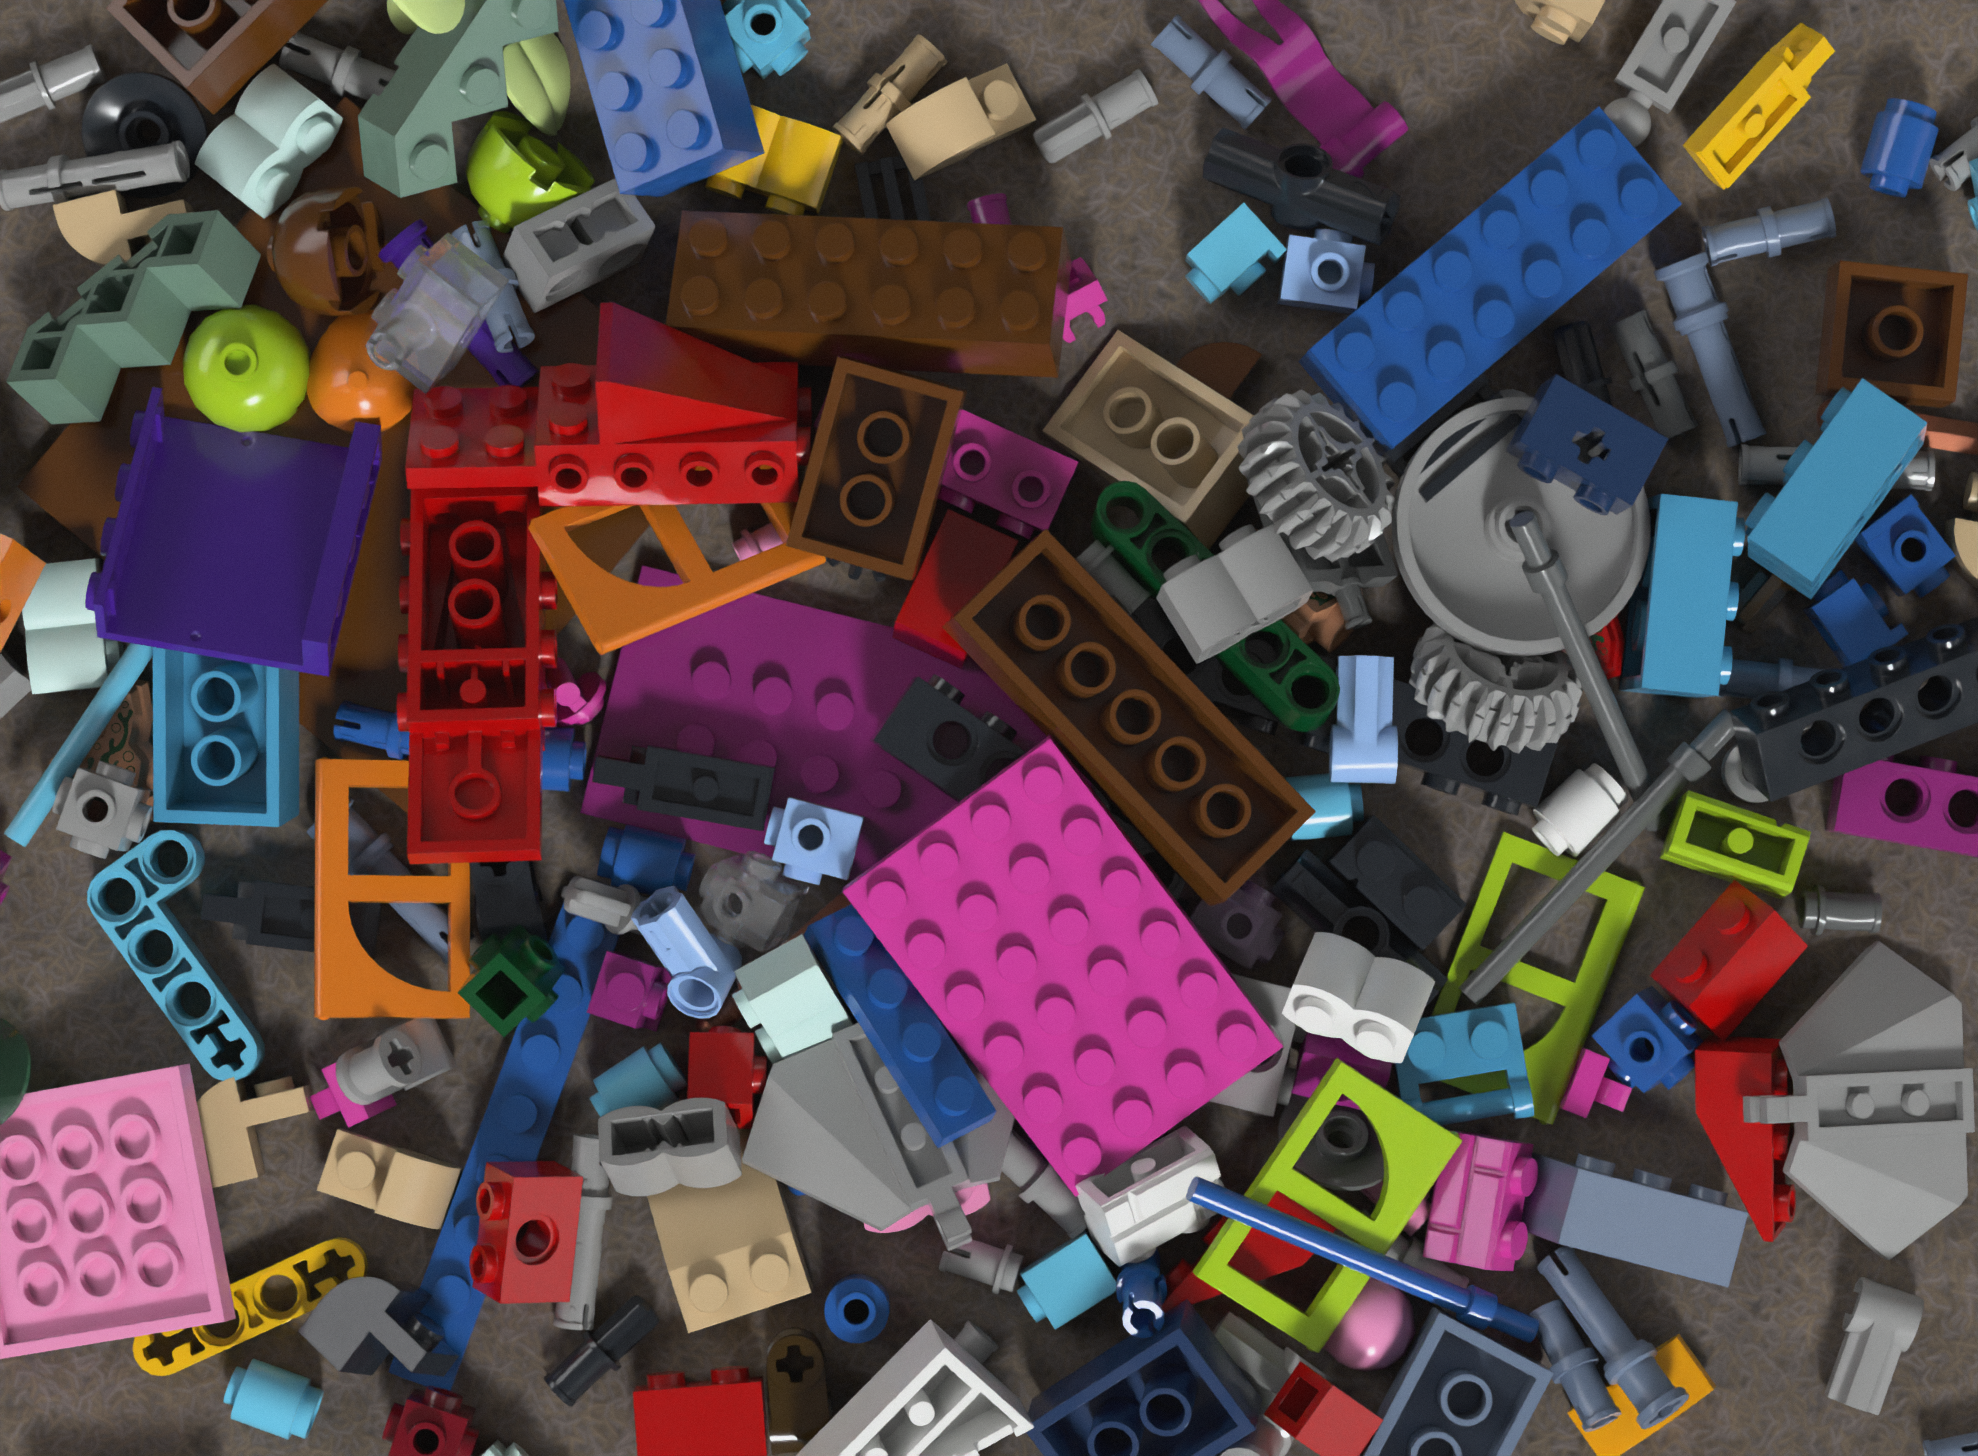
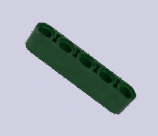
M1130 481L1114 482L1106 487L1098 497L1091 522L1093 537L1105 548L1110 544L1115 548L1111 555L1145 590L1151 593V596L1157 602L1156 597L1159 590L1167 581L1163 576L1164 572L1159 570L1153 563V554L1158 551L1169 550L1178 554L1182 560L1189 556L1197 555L1201 562L1214 556L1157 499L1139 484ZM1115 506L1128 507L1137 515L1139 524L1128 529L1117 528L1107 518L1106 511ZM1281 619L1251 633L1231 647L1214 655L1261 703L1292 730L1301 732L1316 730L1326 722L1339 699L1340 685L1338 677L1333 670ZM1254 639L1265 640L1275 649L1277 659L1272 663H1257L1248 656L1244 644ZM1298 684L1312 685L1322 695L1323 705L1314 709L1303 708L1293 699L1291 688Z

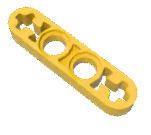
M337 1237L321 1242L230 1284L233 1305L240 1319L239 1327L232 1336L225 1338L216 1337L209 1332L206 1325L192 1327L194 1335L204 1345L205 1349L196 1353L194 1352L193 1340L188 1341L172 1351L174 1362L166 1364L162 1356H155L153 1358L149 1356L146 1347L154 1342L153 1334L134 1337L132 1347L134 1358L141 1369L151 1375L166 1376L174 1374L314 1310L322 1298L332 1288L340 1284L336 1276L316 1283L314 1286L322 1296L312 1300L310 1298L308 1280L296 1267L297 1263L306 1260L308 1273H311L325 1266L329 1262L327 1251L335 1249L340 1257L351 1255L354 1259L355 1266L347 1271L348 1279L366 1277L368 1269L366 1254L360 1245L351 1239ZM284 1275L295 1283L298 1296L296 1303L291 1309L286 1311L273 1310L264 1301L262 1294L263 1285L271 1276ZM186 1328L161 1333L165 1337H168L176 1333H179L185 1330Z

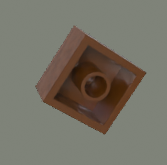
M1842 260L1828 268L1815 395L1834 397L1842 387L1853 392L1863 378L1900 404L1943 408L1956 402L1968 274Z

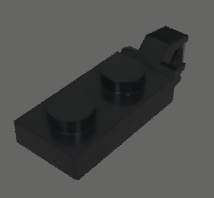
M632 745L630 760L598 755L595 760L592 782L625 788L622 803L636 805L637 810L764 831L775 767L648 745L647 748Z
M254 880V883L239 881L237 897L212 893L203 895L201 919L234 923L232 939L246 940V944L314 952L315 887ZM348 902L349 915L354 932L362 947L374 960L376 959L382 903Z

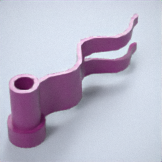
M1198 0L1220 32L1256 63L1265 75L1277 98L1288 112L1320 143V148L1331 156L1334 169L1361 179L1364 176L1363 168L1408 131L1406 122L1393 106L1383 101L1374 109L1363 95L1344 79L1326 57L1320 43L1308 25L1279 0L1252 1L1262 18L1276 31L1283 41L1280 46L1267 36L1247 27L1235 18L1218 0Z

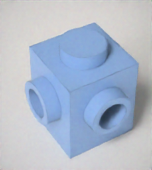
M1315 229L1314 238L1289 235L1286 241L1285 248L1287 251L1284 255L1277 304L1352 314L1357 309L1358 300L1367 301L1370 299L1375 263L1364 262L1366 246L1351 244L1352 235L1339 230Z
M789 797L785 809L773 807L764 844L775 846L772 860L785 863L783 876L820 885L822 874L847 880L852 868L865 816Z

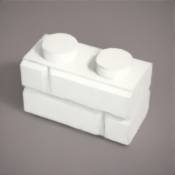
M1183 1126L1144 1147L1106 1176H1104L1105 1173L1091 1176L1075 1185L1079 1193L1078 1199L1081 1208L1085 1212L1084 1218L1091 1239L1119 1267L1126 1263H1138L1148 1259L1154 1254L1157 1246L1181 1233H1193L1203 1229L1209 1223L1210 1217L1217 1214V1212L1186 1199L1188 1187L1194 1177L1198 1176L1224 1187V1184L1219 1179L1221 1174L1214 1152L1210 1146L1187 1126Z

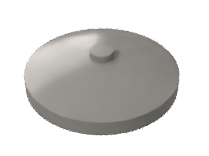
M1508 397L1477 404L1463 410L1433 431L1410 458L1398 484L1392 512V540L1398 567L1407 588L1426 615L1444 631L1467 645L1482 651L1515 657L1537 656L1565 649L1541 594L1532 591L1523 572L1522 564L1525 558L1510 526V520L1515 515L1524 511L1533 512L1549 549L1558 551L1568 573L1565 585L1588 637L1612 621L1633 595L1646 565L1651 534L1650 512L1644 486L1632 507L1617 515L1610 511L1605 516L1592 512L1577 503L1573 498L1576 491L1553 479L1552 483H1544L1520 470L1517 466L1520 459L1505 451L1518 426L1427 503L1419 494L1423 488L1509 415L1517 413L1523 419L1534 399L1532 397ZM1486 418L1421 473L1427 460L1444 440L1461 428ZM1585 438L1575 442L1580 447V454L1577 458L1581 462L1585 463L1593 458L1587 453V447L1590 442Z

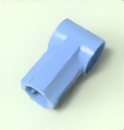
M1367 655L1337 657L1336 676L1340 685V694L1336 703V724L1331 725L1330 782L1395 784L1398 760L1397 726L1392 725L1394 657Z
M675 886L658 889L646 900L640 902L639 906L633 911L631 919L672 977L667 986V995L670 1002L687 1016L698 1019L715 1016L721 1009L736 978L734 971L742 966L741 954L731 941L708 932L684 895L679 893Z

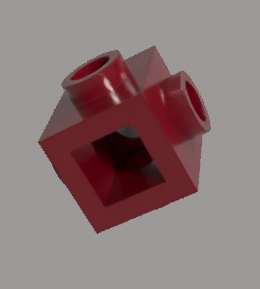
M427 1386L425 1391L415 1388L407 1398L405 1405L394 1402L382 1436L383 1440L392 1442L388 1456H473L480 1430L470 1427L476 1408L462 1404L463 1396L445 1388ZM422 1429L434 1431L439 1439L438 1447L435 1449L417 1443V1432Z

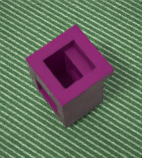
M607 951L587 1013L635 1029L646 1028L658 1032L669 999L667 986L672 977L664 966L618 951Z

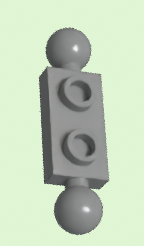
M1735 0L1661 1L1614 79L1615 83L1629 90V94L1627 97L1612 101L1604 109V113L1633 147L1641 144L1650 132L1651 116L1648 110L1651 105L1667 114L1672 110L1736 4Z

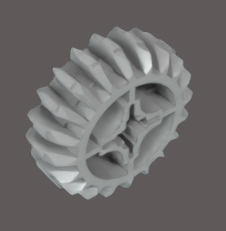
M1302 389L1292 395L1286 393L1279 399L1274 398L1259 409L1260 412L1250 419V423L1242 429L1244 439L1237 448L1244 461L1239 466V470L1249 478L1251 484L1246 491L1248 494L1255 496L1260 503L1261 510L1259 514H1267L1273 521L1275 534L1284 532L1289 536L1290 544L1295 550L1305 547L1308 555L1314 560L1324 556L1331 562L1341 557H1349L1355 552L1360 553L1375 543L1374 539L1384 532V528L1392 522L1390 511L1394 508L1395 499L1389 490L1394 485V481L1383 470L1386 458L1377 455L1372 446L1374 438H1367L1360 430L1359 419L1350 420L1345 416L1343 406L1340 403L1329 405L1326 397L1320 392L1311 396Z
M1434 622L1432 626L1426 628L1424 636L1419 638L1413 653L1414 660L1410 668L1412 673L1409 683L1416 688L1414 699L1420 704L1428 706L1427 716L1432 719H1442L1445 721L1447 732L1459 731L1468 736L1469 743L1475 739L1486 742L1493 751L1499 745H1504L1511 751L1519 754L1524 746L1532 750L1541 751L1545 743H1557L1560 736L1567 731L1570 722H1574L1581 706L1579 699L1583 689L1569 656L1565 653V649L1537 656L1515 657L1498 655L1465 644L1451 636Z

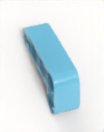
M161 830L150 835L99 872L90 882L87 891V904L96 920L203 1068L213 1078L218 1080L237 1081L254 1074L261 1066L265 1056V1044L260 1033L165 903L191 884L201 874L205 864V855L201 843L192 834L182 830ZM171 840L179 842L188 854L186 868L175 877L166 875L158 864L160 848ZM118 878H123L131 883L136 896L133 907L123 915L115 913L106 901L108 886ZM156 929L165 932L173 943L171 959L162 966L152 964L146 959L143 952L145 938ZM194 981L205 986L211 996L209 1010L200 1018L188 1015L181 1005L180 996L183 989L188 983ZM225 1013L230 1022L222 1024L218 1028L230 1042L242 1039L245 1042L247 1048L240 1054L244 1065L240 1067L236 1062L224 1065L220 1061L219 1055L224 1052L225 1046L219 1036L214 1032L202 1038L198 1030L216 1023Z

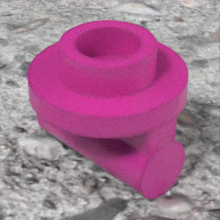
M559 657L557 668H546L547 683L550 688L556 689L557 724L559 726L583 725L600 712L604 704L603 696L606 691V682L598 673H585L576 681L567 663Z

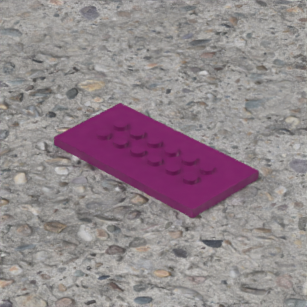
M642 565L637 584L669 587L683 584L678 574ZM751 593L621 647L580 813L772 860L775 846L764 844L771 813L774 806L785 809L788 798L793 797L865 816L848 880H854L958 803L870 741L914 677L919 676L928 683L932 675L936 674L953 685L965 695L959 704L961 707L978 719H981L984 713L988 711L1007 723L1018 732L1012 743L1025 752H1028L1047 738V736L969 655L963 668L960 669L892 638L893 627ZM946 721L936 728L933 734V746L940 756L946 759L957 758L966 749L967 734L958 723ZM632 745L646 748L648 745L773 766L775 770L764 831L637 810L636 805L622 803L625 788L592 782L596 757L602 755L630 760ZM1005 758L993 761L986 771V782L1013 762ZM1080 772V774L1083 776V778L1086 780V782L1089 784V786L1093 785V784Z

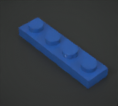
M851 904L808 925L803 936L936 1147L940 1148L990 1122L997 1110L932 1008L854 906Z

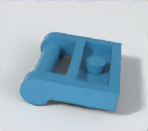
M1514 1002L1420 1018L1403 1062L1394 1063L1400 1099L1440 1125L1512 1113L1515 1120L1534 1116L1533 1098L1527 1076L1518 1016ZM1505 1070L1508 1087L1506 1089L1423 1103L1421 1101L1418 1084Z

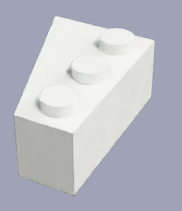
M930 1319L796 1456H980L978 1451L1013 1432L1018 1437L1033 1429L1034 1425L1020 1399Z

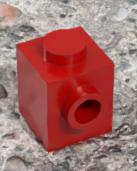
M715 1026L708 1032H690L687 1099L712 1098L726 1103L737 1129H752L755 1094H763L768 1079L767 1056H756L754 1033H742L739 1029L730 1026Z
M1301 1361L1264 1412L1266 1417L1320 1456H1359L1367 1448L1371 1437L1383 1422V1419Z

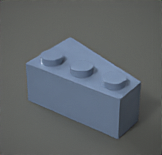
M1532 1152V1158L1536 1160L1538 1165V1178L1531 1195L1525 1196L1521 1222L1526 1224L1528 1233L1561 1245L1729 1287L1748 1217V1212L1726 1205L1729 1193L1691 1183L1687 1195L1669 1190L1672 1178L1635 1168L1632 1179L1613 1174L1615 1163L1578 1153L1576 1163L1574 1164Z

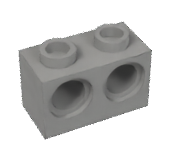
M614 178L516 225L502 260L505 268L514 271L519 282V291L533 312L536 313L639 263L656 226L635 195L620 194L616 179Z

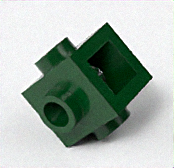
M519 924L503 940L493 933L474 951L467 960L474 967V970L457 992L496 1031L505 1037L525 1017L531 1023H534L554 1004L559 995L552 988L565 968L558 962L555 951L544 939L536 935H530Z

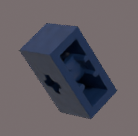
M1555 374L1539 387L1505 451L1520 459L1517 464L1518 468L1530 477L1544 483H1552L1553 479L1576 491L1573 498L1577 503L1592 512L1606 516L1610 511L1617 515L1633 506L1669 438ZM1582 438L1590 442L1587 447V453L1593 457L1585 463L1577 458L1580 454V447L1575 444V442Z

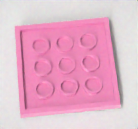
M190 1063L0 1098V1359L226 1322L236 1318Z

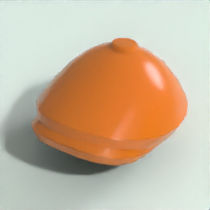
M369 309L367 313L339 315L320 338L309 361L307 395L312 408L328 424L349 434H353L356 421L381 425V432L399 423L412 409L414 389H419L420 386L419 366L406 329L396 318L381 311Z

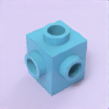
M726 0L722 5L742 73H745L752 67L763 80L774 70L779 76H782L799 63L808 53V49L804 44L811 37L809 27L804 21L811 14L801 0ZM761 14H768L776 21L774 30L768 35H758L751 28L752 22Z

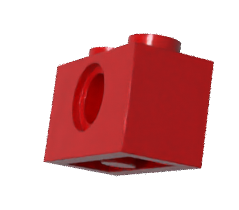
M556 1161L486 1162L484 1182L480 1184L476 1196V1207L480 1217L477 1245L473 1247L469 1261L473 1288L500 1304L570 1302L583 1176ZM528 1222L525 1235L516 1242L518 1230L524 1223Z

